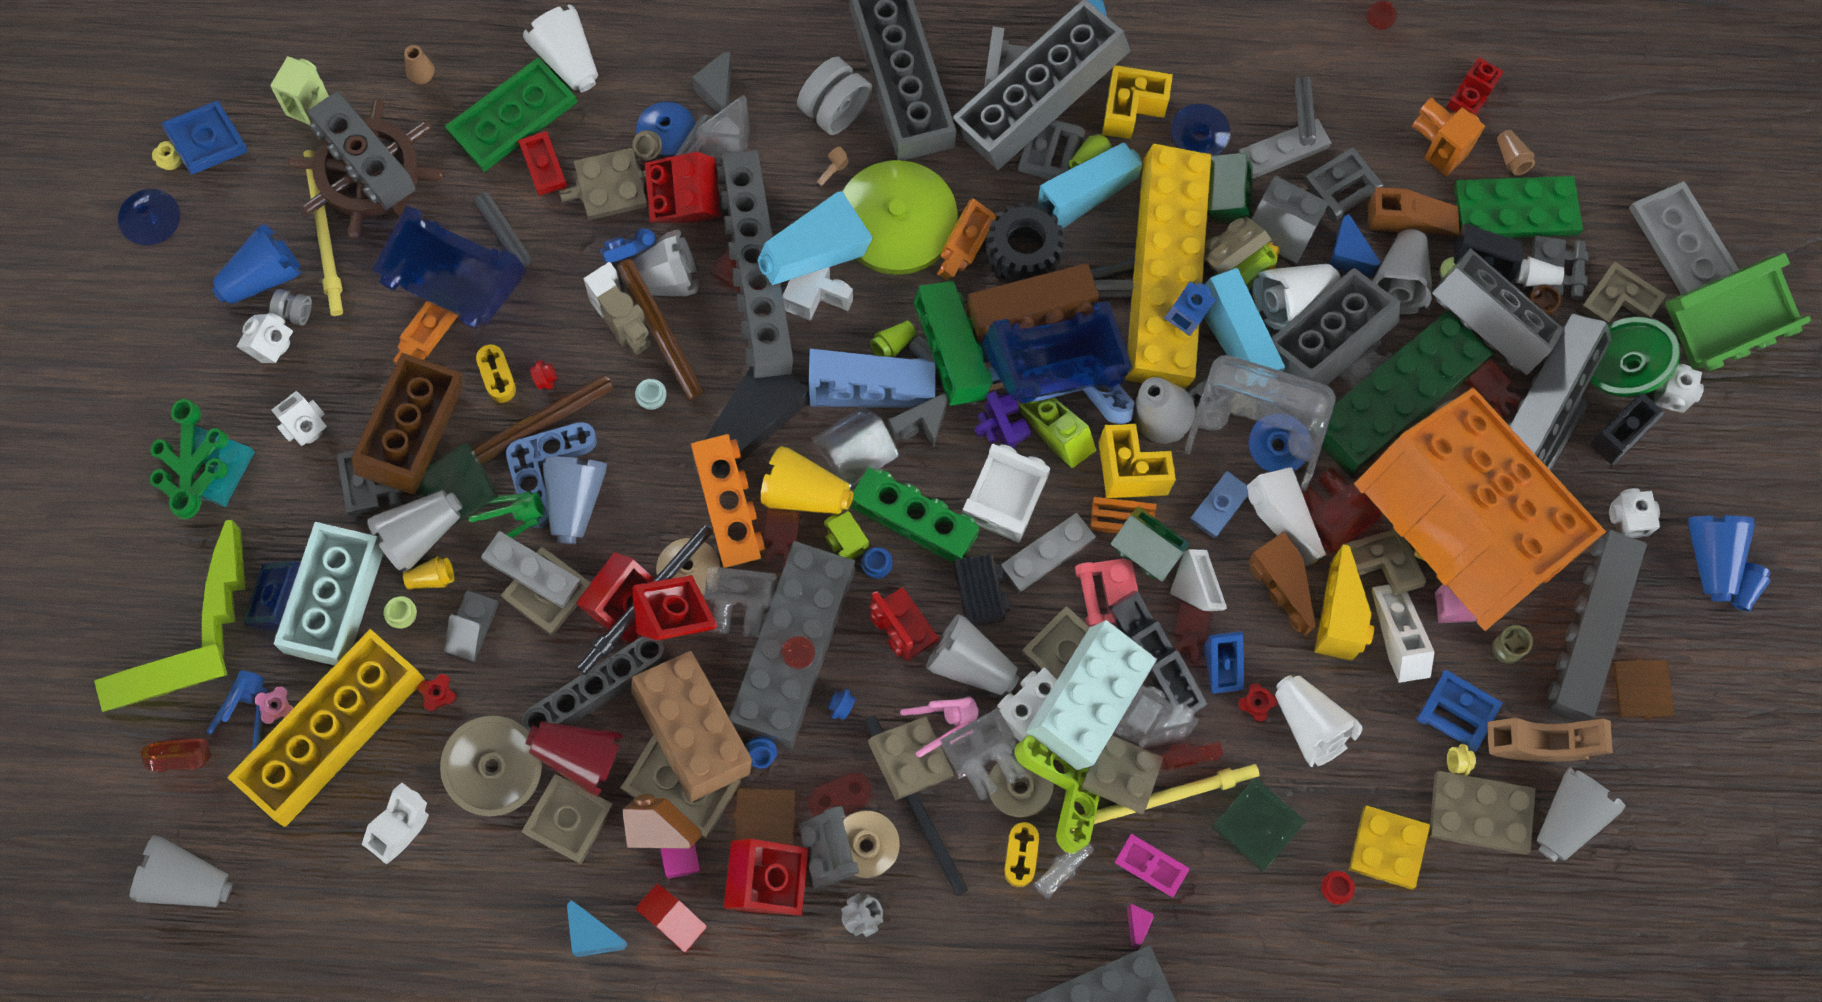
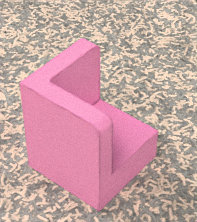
M1442 584L1435 592L1438 623L1475 622L1477 620L1447 585L1444 586Z

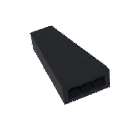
M751 366L704 440L729 434L730 440L736 439L741 456L735 459L738 466L808 404L810 400L809 387L786 375L754 378L753 367ZM717 460L712 464L711 471L713 474L720 472L727 476L730 472V466L724 460Z

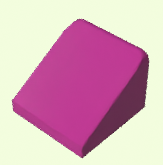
M695 844L691 848H660L667 879L701 872Z
M1130 904L1127 908L1131 947L1137 949L1143 944L1154 919V914Z

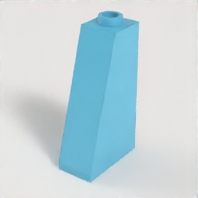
M1123 142L1045 182L1040 186L1037 209L1047 208L1049 216L1055 215L1058 218L1057 225H1062V228H1065L1138 179L1142 168V160L1139 154L1134 149L1130 150Z
M840 191L765 242L757 262L761 272L767 276L772 285L862 257L873 237L844 193Z
M1238 268L1211 277L1205 285L1211 290V296L1216 300L1203 319L1248 388L1259 384L1260 387H1265L1278 380L1277 375L1285 366Z

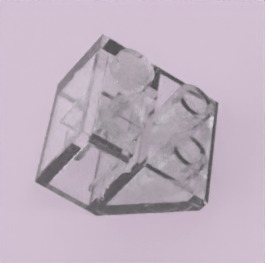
M1141 685L1115 733L1136 746L1146 749L1187 739L1199 719L1194 716L1195 713L1187 706L1180 703L1174 705L1166 700L1165 694L1151 686L1147 689Z

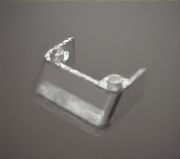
M1229 355L1220 356L1212 364L1184 453L1190 455L1199 427L1211 431L1219 430L1226 425L1231 412L1291 431L1287 442L1290 453L1296 458L1308 461L1300 485V489L1306 491L1313 476L1335 405V394L1330 387L1237 357Z

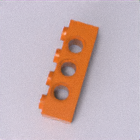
M729 434L691 443L723 568L761 559L760 551L765 550L761 532L754 533L752 520H756L757 516L753 501L746 502L743 490L749 488L745 471H738L735 461L736 458L741 457L737 440H730ZM717 460H724L730 466L728 476L723 479L716 478L711 471L712 464ZM733 491L737 495L738 503L735 508L727 510L720 505L719 499L723 492ZM733 522H741L746 527V534L741 540H733L728 535V527Z

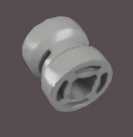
M277 289L272 296L269 312L278 315L282 319H290L293 324L303 326L310 316L312 301L310 296L302 294L294 296L291 295L290 291Z

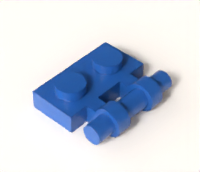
M640 228L636 231L634 238L624 240L623 237L618 236L603 242L605 247L599 249V252L606 264L608 262L613 263L652 247L656 243V235L649 229Z

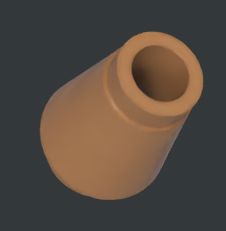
M408 46L404 51L406 77L416 84L429 82L435 72L434 64L419 46Z
M1512 130L1504 131L1497 137V142L1499 143L1508 171L1514 175H1522L1533 168L1535 165L1534 153Z

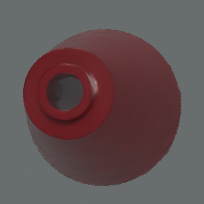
M541 721L539 727L532 725L525 744L531 746L529 750L531 755L589 794L598 797L602 789L597 788L596 785H601L602 781H606L619 745L613 742H619L622 739V734Z

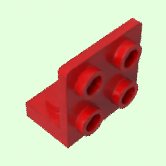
M903 587L884 599L878 591L871 594V605L869 608L872 613L869 616L879 631L884 629L890 639L887 642L897 657L902 655L906 662H908L939 641V637Z

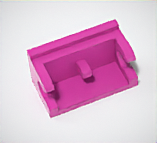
M1132 833L1129 835L1115 861L1117 865L1172 898L1190 869Z

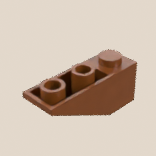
M1376 187L1368 202V231L1401 232L1407 229H1416L1423 234L1458 236V207L1408 189Z
M1283 532L1253 552L1248 561L1250 564L1249 568L1253 576L1258 581L1262 580L1268 587V593L1272 601L1277 606H1282L1287 612L1291 626L1297 632L1301 631L1307 637L1316 625L1304 559Z

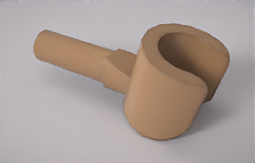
M840 146L834 148L828 155L832 164L816 181L820 187L825 184L833 173L837 170H843L848 166L847 154Z

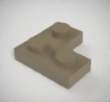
M1614 261L1580 311L1592 319L1607 322V325L1621 305L1638 317L1651 318L1666 297V294Z
M1394 529L1344 544L1350 546L1358 574L1362 575L1382 569L1394 595L1425 586L1426 579L1404 536L1401 537Z

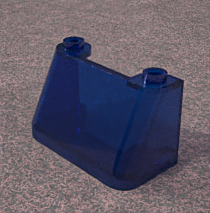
M407 205L372 269L380 277L379 283L392 291H396L398 287L460 316V321L471 328L477 329L479 325L486 327L522 281L527 271L516 255L503 249L501 253L494 248L489 250L442 228L436 221L431 222L425 218L422 220L420 218L422 215L421 211Z
M1109 301L1095 303L1093 305L1094 312L1090 315L1083 316L1082 312L1076 313L1071 321L1020 329L1019 323L1013 324L1010 327L1008 319L993 321L982 341V348L985 357L1011 399L1019 400L1020 403H1028L1041 396L1105 384L1107 387H1113L1124 382V377L1128 375L1132 365Z

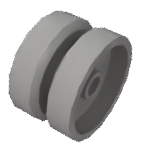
M839 56L832 57L822 63L807 79L799 93L797 107L811 119L816 118V123L828 134L835 135L846 129L862 112L871 96L872 85L860 74H853V68Z

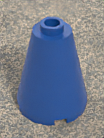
M261 224L256 228L213 279L214 287L212 291L222 303L227 301L233 305L297 278L302 274V271L299 270L301 266L292 251L283 240L278 241L271 237L275 232L266 224Z
M1713 515L1689 517L1688 528L1704 595H1711V601L1730 602L1731 596L1738 595L1755 529V519L1752 517L1728 515L1714 518Z

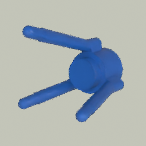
M239 671L229 694L207 729V734L212 735L221 720L223 722L229 720L238 701L252 703L257 694L261 692L267 694L268 689L262 687L265 679L249 671ZM256 705L252 751L261 741L262 714L258 705Z

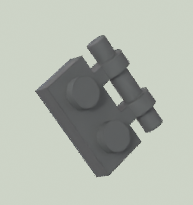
M1535 236L1532 240V258L1559 267H1564V264L1572 265V276L1564 275L1561 285L1550 286L1557 289L1560 296L1563 295V289L1571 290L1572 300H1582L1584 290L1587 288L1588 279L1585 276V265L1588 264L1589 253L1586 252V242L1575 241L1573 251L1571 252L1565 251L1566 240ZM1530 286V287H1529V294H1530V293L1532 292V290H1533L1535 287H1537V286Z
M354 451L337 454L346 513L349 517L381 510L379 498L388 497L391 508L402 505L401 495L403 491L383 484L377 485L374 481L354 475L352 464Z

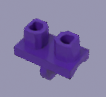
M996 391L986 395L988 401L985 403L991 419H989L986 412L978 414L981 423L975 427V433L978 437L987 436L989 443H994L998 440L996 431L1003 445L1015 449L1016 444L1029 438V427L1024 419L1011 424L1007 419L1008 415L1019 410L1013 393L997 396Z

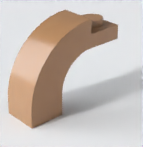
M1519 718L1487 722L1489 754L1501 758L1521 761L1560 762L1587 760L1589 756L1613 753L1611 721L1605 718L1565 724L1533 723Z

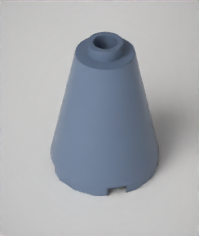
M548 456L543 459L550 531L552 536H557L558 543L576 544V539H583L606 474V463L594 460L586 462L578 460V458Z

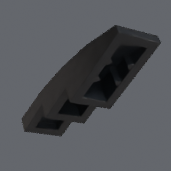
M1132 591L1108 606L1121 632L1157 659L1148 676L1177 719L1183 721L1206 706L1207 703L1179 651L1172 647L1158 620L1152 618L1139 592Z

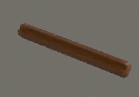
M627 259L619 263L617 269L635 303L643 310L645 321L686 397L689 400H693L701 396L703 389L633 260Z
M607 375L596 378L472 449L473 456L479 464L486 463L505 452L512 442L539 433L613 391L614 388L611 380Z

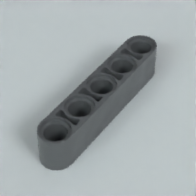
M644 636L640 637L593 667L586 675L582 674L530 707L522 717L523 727L530 732L533 721L539 717H544L547 719V722L571 726L629 689L632 686L633 676L666 661V651L662 641ZM648 647L659 649L658 655L652 659H646L642 656L644 650ZM622 664L631 666V671L628 675L624 677L615 675V670L618 666ZM591 683H603V689L598 694L591 695L587 693ZM574 700L575 706L570 712L563 713L559 711L563 701Z

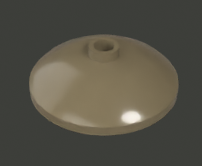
M483 716L460 726L448 739L440 762L441 779L452 800L464 810L481 816H499L522 806L534 793L542 771V761L529 753L531 746L525 744L529 731L518 722L501 716ZM490 759L498 762L499 766L495 772H489L486 769V762Z

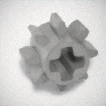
M858 893L847 899L848 905L841 908L844 927L850 933H854V936L863 933L865 937H868L877 932V925L883 922V910L880 903L875 898L870 897L869 894L861 897Z

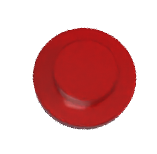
M543 360L536 361V365L530 367V373L535 385L540 390L554 388V381L557 380V375L553 366L550 363L546 364Z
M1333 871L1323 878L1321 892L1328 902L1342 905L1352 899L1355 893V885L1352 878L1345 872Z

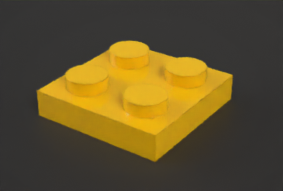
M1366 805L1362 810L1348 871L1411 890L1415 889L1430 824Z

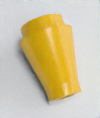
M437 556L403 573V580L408 590L414 588L447 587L448 583L454 581V571L447 557L441 559Z

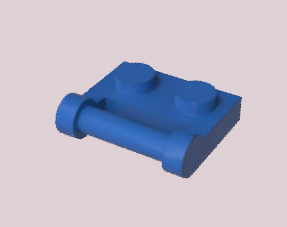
M1445 669L1417 715L1416 720L1423 725L1426 723L1430 724L1460 743L1467 745L1468 750L1475 753L1488 731L1487 722L1495 719L1503 702ZM1436 706L1444 708L1476 727L1473 734L1433 712Z

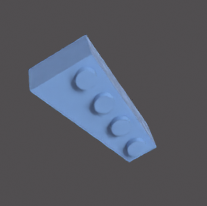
M810 349V407L914 408L935 398V362H929L926 359L920 358L911 360Z

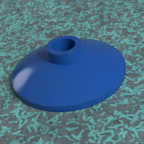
M660 102L651 105L642 112L637 121L636 133L638 134L644 130L657 133L662 141V150L659 156H674L695 126V120L692 114L682 105L674 102ZM663 122H670L666 127L660 125Z
M1277 412L1268 414L1255 423L1249 435L1248 445L1253 460L1263 470L1274 472L1292 467L1293 471H1296L1306 462L1310 454L1311 439L1307 428L1298 418L1287 413ZM1276 440L1282 444L1280 451L1272 447L1273 441Z

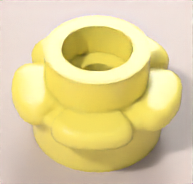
M170 141L159 143L158 147L152 152V158L156 161V165L165 170H174L182 163V159Z
M1460 744L1459 747H1451L1447 754L1449 771L1459 775H1469L1476 764L1474 752L1468 750V746L1465 744Z

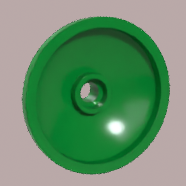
M1644 317L1624 318L1608 324L1612 341L1590 382L1600 391L1619 397L1638 396L1639 394H1646L1659 388L1669 380L1679 364L1680 348L1675 334L1663 323Z

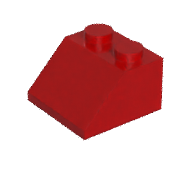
M614 552L576 604L596 622L609 630L634 602L633 586L650 583L655 578L634 559ZM635 621L620 636L629 644L642 637L637 635Z
M757 839L731 841L724 908L754 913L802 916L809 848Z

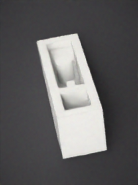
M1292 467L1261 474L1247 485L1248 498L1251 504L1254 505L1257 515L1277 536L1283 532L1287 535L1303 556L1306 566L1314 564L1326 555Z
M1390 585L1372 587V594L1388 658L1398 682L1430 678L1434 649L1408 592L1394 595Z

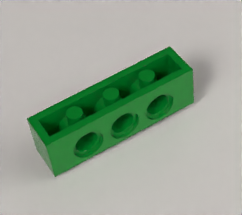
M868 467L853 491L851 509L953 564L958 559L966 558L978 537L980 526L976 524L975 519L965 513L958 515L952 512L943 501L936 498L930 500L924 497L915 486L908 483L902 485L893 480V476L883 469L878 468L874 470ZM889 494L894 496L896 501L888 505L882 503L880 498ZM918 509L924 513V516L920 519H912L907 513L910 510ZM940 524H946L951 527L952 531L948 534H940L936 531L935 527Z

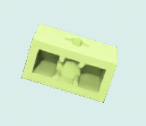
M287 56L270 85L285 115L309 125L312 123V120L307 111L329 97L323 81L316 71V67L305 59L296 60Z

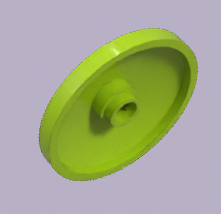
M901 160L884 161L871 165L856 174L843 190L844 195L873 237L864 256L856 258L859 263L880 273L905 275L924 270L941 258L942 249L957 223L958 212L952 191L946 182L935 172L914 162Z

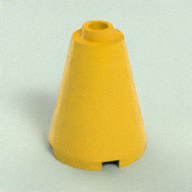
M780 446L775 451L769 462L774 467L771 474H765L763 479L761 503L765 504L764 506L771 509L840 514L843 509H849L853 499V491H850L849 483L790 448Z

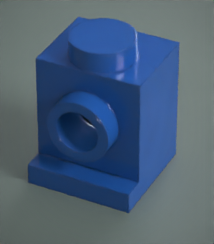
M1189 282L1164 319L1190 336L1216 299L1211 296V290L1206 285Z

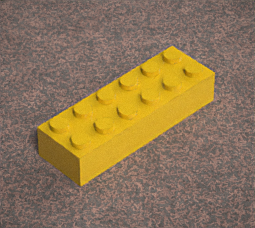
M369 629L227 778L274 821L286 827L418 688L420 682L425 680L424 677L376 633Z

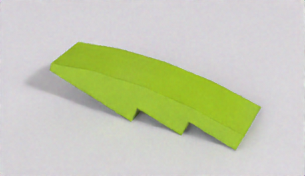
M233 520L225 521L215 546L205 584L202 609V647L217 643L220 645L222 655H224L222 624L235 622L233 591L246 589L241 529Z
M216 643L94 680L102 712H106L227 676V671L220 645Z

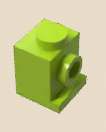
M849 511L842 515L833 514L824 521L828 533L825 536L826 541L833 552L839 550V556L855 560L869 549L868 539Z

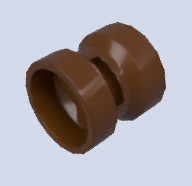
M1547 284L1535 287L1528 296L1533 303L1550 317L1561 303V296L1558 290Z

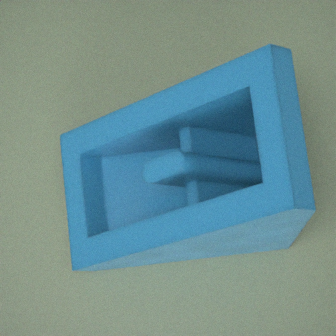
M572 900L568 903L567 911L573 955L581 957L619 951L626 948L628 943Z

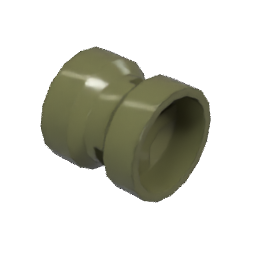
M1520 625L1509 626L1494 639L1492 652L1500 662L1513 664L1531 650L1533 638L1526 628Z

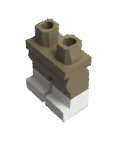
M608 262L583 278L590 302L615 334L619 345L622 348L629 345L635 355L648 349L651 346V341L647 337L649 332L643 310L638 304L634 306L628 294L621 292L617 271L612 264Z

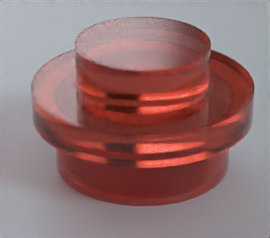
M1388 1L1374 3L1367 12L1369 24L1380 30L1392 27L1397 17L1394 6Z
M795 636L785 642L782 648V657L789 667L804 669L813 662L815 648L809 639L803 636Z

